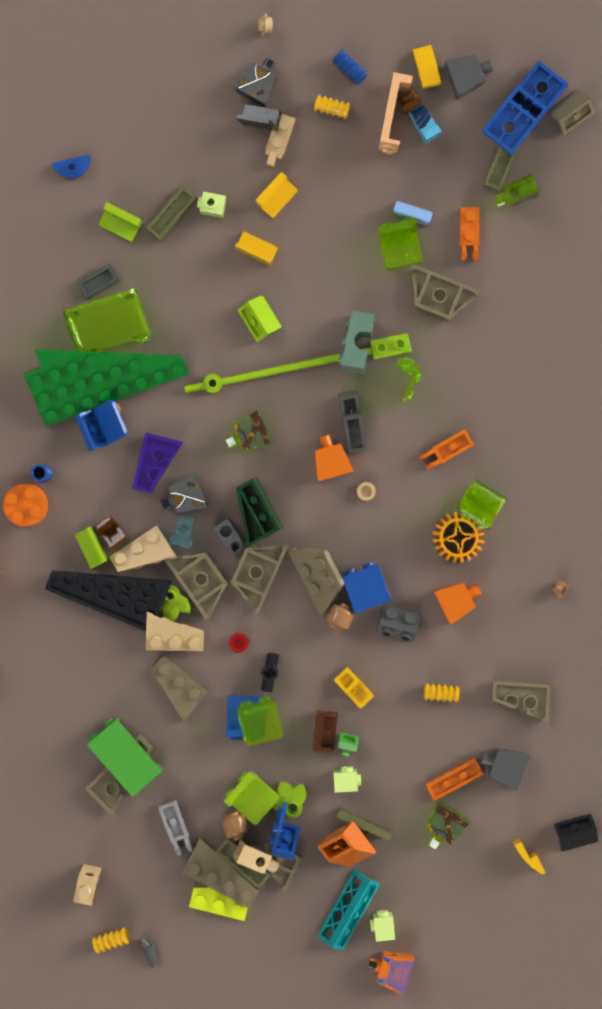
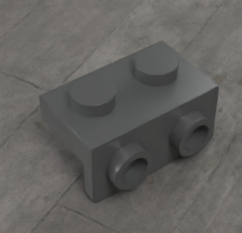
M383 605L377 633L384 637H395L405 642H413L417 634L421 614Z

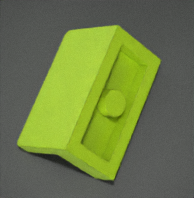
M106 202L103 208L105 212L99 222V226L133 242L143 223L142 220Z
M262 295L246 302L237 309L256 342L263 340L269 334L282 328Z
M89 526L85 530L74 534L91 569L109 561L93 526Z

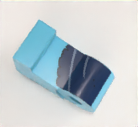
M423 104L409 111V116L425 144L440 136L441 129L436 125Z

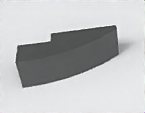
M357 390L338 393L348 453L368 451Z

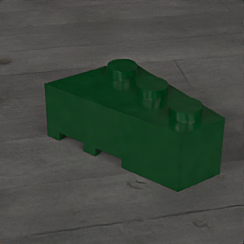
M257 477L236 487L247 547L284 528Z

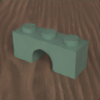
M352 310L351 316H347L346 327L348 328V333L343 335L342 345L345 346L344 353L340 352L338 360L342 371L364 374L368 351L357 348L355 342L361 337H372L375 314Z

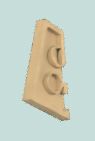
M155 526L109 556L117 572L122 574L140 569L149 564L161 563L163 560L175 559L177 556L159 527Z
M147 612L146 650L203 651L204 630L183 623L178 624L170 621V619L160 618Z

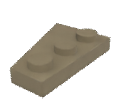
M492 680L491 700L549 723L551 684Z

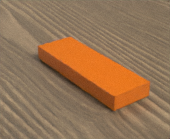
M473 757L424 784L433 801H436L485 774L476 757Z

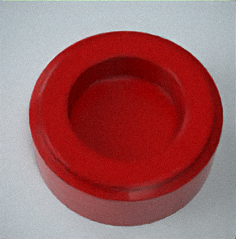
M243 633L232 635L229 641L230 648L235 652L245 651L249 644L247 636Z

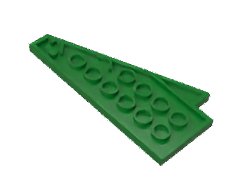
M36 349L35 353L41 367L24 373L45 427L74 417L77 414L93 410L109 400L118 401L189 375L182 355Z

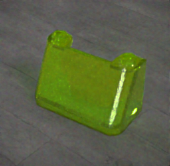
M129 289L62 312L77 351H102L130 341H138L140 344L149 341V337L153 336L137 289Z

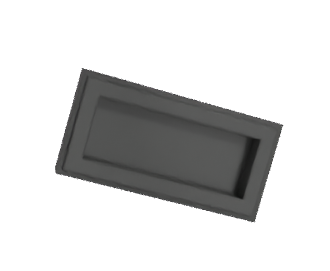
M108 264L77 282V285L85 299L88 300L118 283L119 279L111 265Z

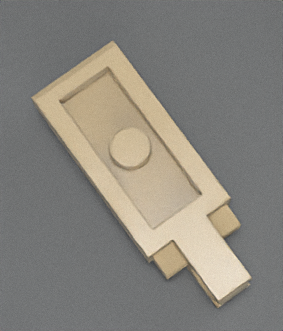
M282 114L278 131H271L265 152L266 155H269L266 166L274 168L277 158L282 159V156H284L296 118Z

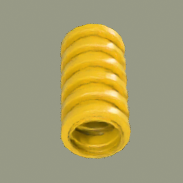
M318 94L314 105L315 112L319 110L320 113L326 112L327 115L329 113L332 116L338 115V118L342 116L343 119L348 117L350 102L346 104L344 101L338 102V99L334 101L331 97L327 99V96L323 98Z
M426 683L423 698L426 701L428 699L430 701L436 699L437 702L440 700L445 702L447 700L449 703L452 701L457 703L459 701L460 689L458 686L455 688L451 685L449 687L447 685L441 687L440 684L437 686L432 684L430 686Z
M123 927L121 930L116 929L115 932L110 931V934L104 933V936L93 937L92 944L95 952L99 954L101 951L105 952L106 949L111 950L112 947L123 946V943L129 944L130 939L127 929Z

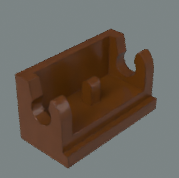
M317 710L313 751H334L338 712Z

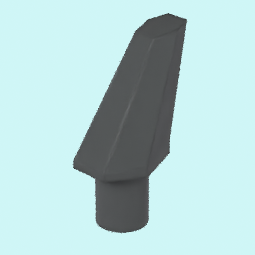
M143 938L139 944L144 948L143 954L153 968L158 963L154 943L150 944Z

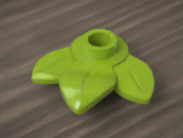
M170 585L168 593L171 592L174 597L169 598L166 595L160 611H162L164 618L174 622L179 612L189 614L191 612V605L188 598L181 595L180 590L176 586Z
M281 781L278 786L280 798L273 808L277 811L278 807L282 808L285 802L287 803L285 814L290 818H296L302 813V804L307 798L306 788L302 783L293 788L289 783ZM290 805H295L297 810L292 811Z

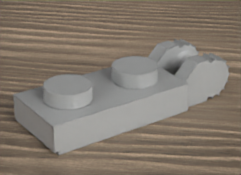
M177 800L158 806L170 842L173 843L176 854L178 856L182 855V849L178 842L182 839L185 841L187 850L189 852L193 851L189 832Z

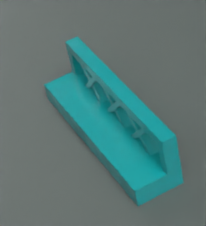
M354 869L317 936L331 948L343 951L380 883L374 879L367 878L360 871ZM358 876L363 881L358 888H355L354 882ZM348 894H351L352 901L346 905L345 898ZM342 910V919L336 922V914ZM332 927L333 935L329 939L325 934L328 928Z

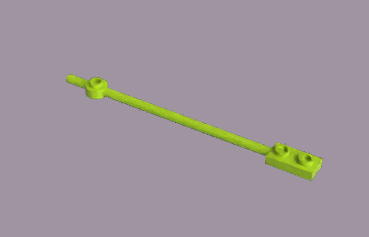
M408 333L371 340V347L361 349L367 350L368 355L373 354L374 360L412 352ZM340 353L220 378L216 374H210L205 377L204 382L184 386L185 393L204 389L212 394L218 393L223 385L338 362ZM211 380L216 381L215 387L209 385Z

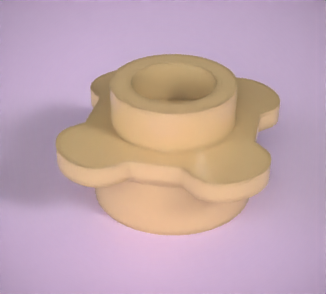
M264 14L258 21V29L261 31L262 36H265V33H271L273 28L272 17H267V14Z

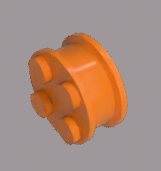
M16 485L5 495L3 501L4 513L16 525H36L47 514V496L35 485Z

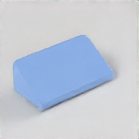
M400 201L396 202L393 210V215L426 226H429L433 214L431 211Z

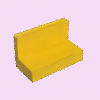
M281 172L256 199V204L271 218H274L294 197L298 189Z
M243 231L239 242L235 244L236 250L269 266L278 250V247Z

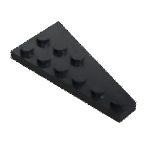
M53 570L50 573L45 590L146 631L147 612L158 617L172 580Z

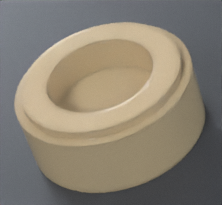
M363 482L357 487L356 493L359 499L369 501L374 498L376 489L373 484Z

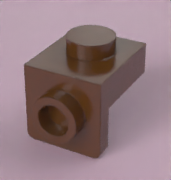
M414 89L396 98L404 114H408L409 111L422 103Z
M111 516L101 520L95 527L112 550L128 540L119 524Z

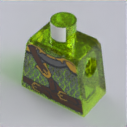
M531 173L504 185V192L495 195L494 198L498 207L506 203L513 207L540 195ZM513 191L519 192V194L515 197L511 195Z
M258 409L233 425L235 434L225 438L230 449L241 445L243 451L273 444Z
M437 800L426 826L427 831L432 834L427 844L434 849H438L442 841L451 845L470 823L469 818L442 801Z

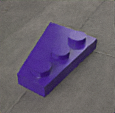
M145 433L132 489L152 493L183 442Z

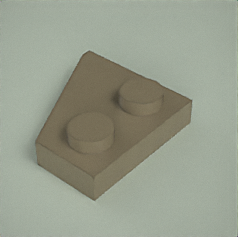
M266 841L263 850L271 854L272 847L269 846V841ZM296 853L293 860L274 855L271 858L279 862V867L276 873L271 871L269 873L277 880L284 891H287L302 856Z

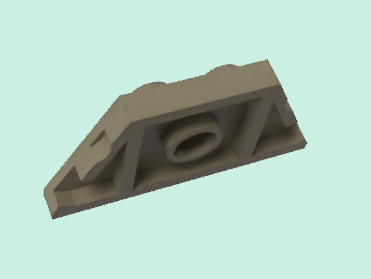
M412 264L411 266L414 307L450 321L481 293L480 290L418 265Z
M287 545L246 547L231 580L232 585L257 614H259L288 549Z
M292 547L287 551L320 615H323L328 611V607L335 600L337 593L341 591L345 583L328 550L296 549V547Z
M205 552L177 556L175 559L165 560L203 617L208 620L228 585L208 554Z

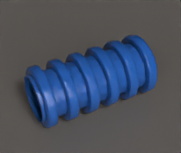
M344 50L340 51L334 57L332 63L334 65L337 64V68H341V72H345L347 77L350 76V80H354L356 85L360 84L367 76V71H363V67H359L357 62L354 63V59H350V55H346Z
M42 464L33 466L30 472L31 477L39 482H47L53 475L52 469ZM41 468L45 470V476L43 478H40L38 476V472Z

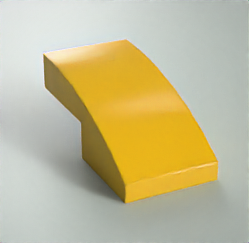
M428 45L413 49V56L422 89L441 85L432 46Z
M348 667L334 679L338 686L360 709L375 697Z
M519 838L512 841L526 863L540 874H545L536 853L533 852L528 855Z

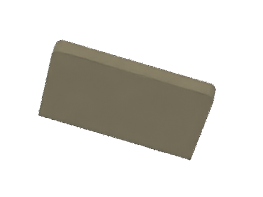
M576 90L548 111V115L556 120L560 132L564 135L595 114L590 98L579 90Z

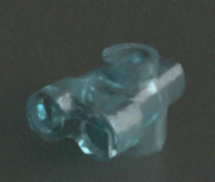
M180 516L175 526L174 534L170 536L169 543L190 549L193 542L191 534L194 519ZM182 524H186L188 529H184Z

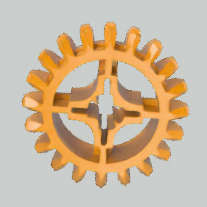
M453 512L452 519L449 514H446L447 521L440 518L439 520L443 525H435L440 530L439 532L433 531L432 533L433 535H438V539H433L432 541L434 543L439 542V545L434 548L435 550L442 549L439 552L440 556L445 553L447 554L445 556L446 561L451 556L452 563H456L457 558H459L460 563H464L463 557H466L467 561H471L469 554L476 557L477 553L474 550H482L481 547L477 546L478 543H484V540H479V536H484V533H478L477 531L482 528V525L475 527L478 520L474 519L471 522V514L466 519L464 518V512L460 513V517H458L457 512ZM459 521L466 523L473 533H464L461 530ZM453 523V533L443 537L446 527ZM457 531L460 532L459 535L468 536L460 539V543H456L457 540L449 539L457 536ZM474 538L471 547L463 552L464 542ZM444 542H453L457 553L449 551L445 547Z

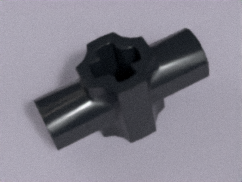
M267 652L266 663L261 671L263 676L261 691H273L274 680L278 677L279 671L277 669L279 654ZM269 668H273L275 674H272L271 677H268L267 673H264V671H267Z

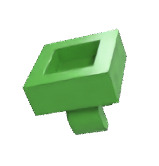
M340 732L338 748H342L341 756L349 757L350 751H357L359 736Z

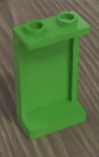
M118 717L115 720L111 718L103 725L105 729L102 732L96 731L89 737L90 742L87 746L133 797L161 773L163 768L159 763L156 764L119 722L120 719Z

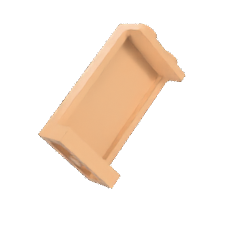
M393 73L378 149L382 150L384 154L393 155V153L398 152L400 141L389 139L397 93H406L410 90L413 77L411 75Z

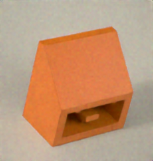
M354 821L328 834L317 846L328 862L347 867L376 853Z

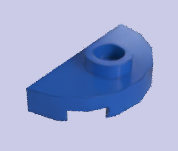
M90 155L54 162L52 165L59 175L67 179H76L83 176L84 172L88 169Z

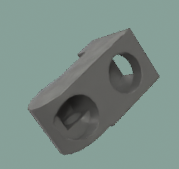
M228 517L213 526V529L233 556L246 548Z

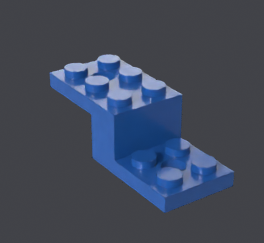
M538 61L521 84L516 86L481 132L512 156L569 84ZM544 84L547 90L544 93H540L537 91L536 86ZM506 123L512 124L514 131L507 133L504 130V125Z

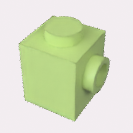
M203 192L202 197L199 196L197 208H200L201 214L223 218L227 198L224 195Z
M352 766L341 767V770H333L335 793L358 791V786H361V774H357L356 769H353Z
M388 910L377 911L376 914H373L374 920H370L371 932H375L376 942L395 940L392 912H388Z

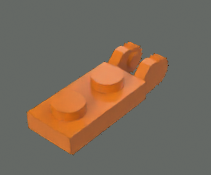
M460 207L459 247H461V261H466V247H473V261H478L480 207Z
M463 429L435 445L431 450L419 456V458L424 460L429 455L435 453L438 460L425 466L426 470H429L474 446V443L466 429Z

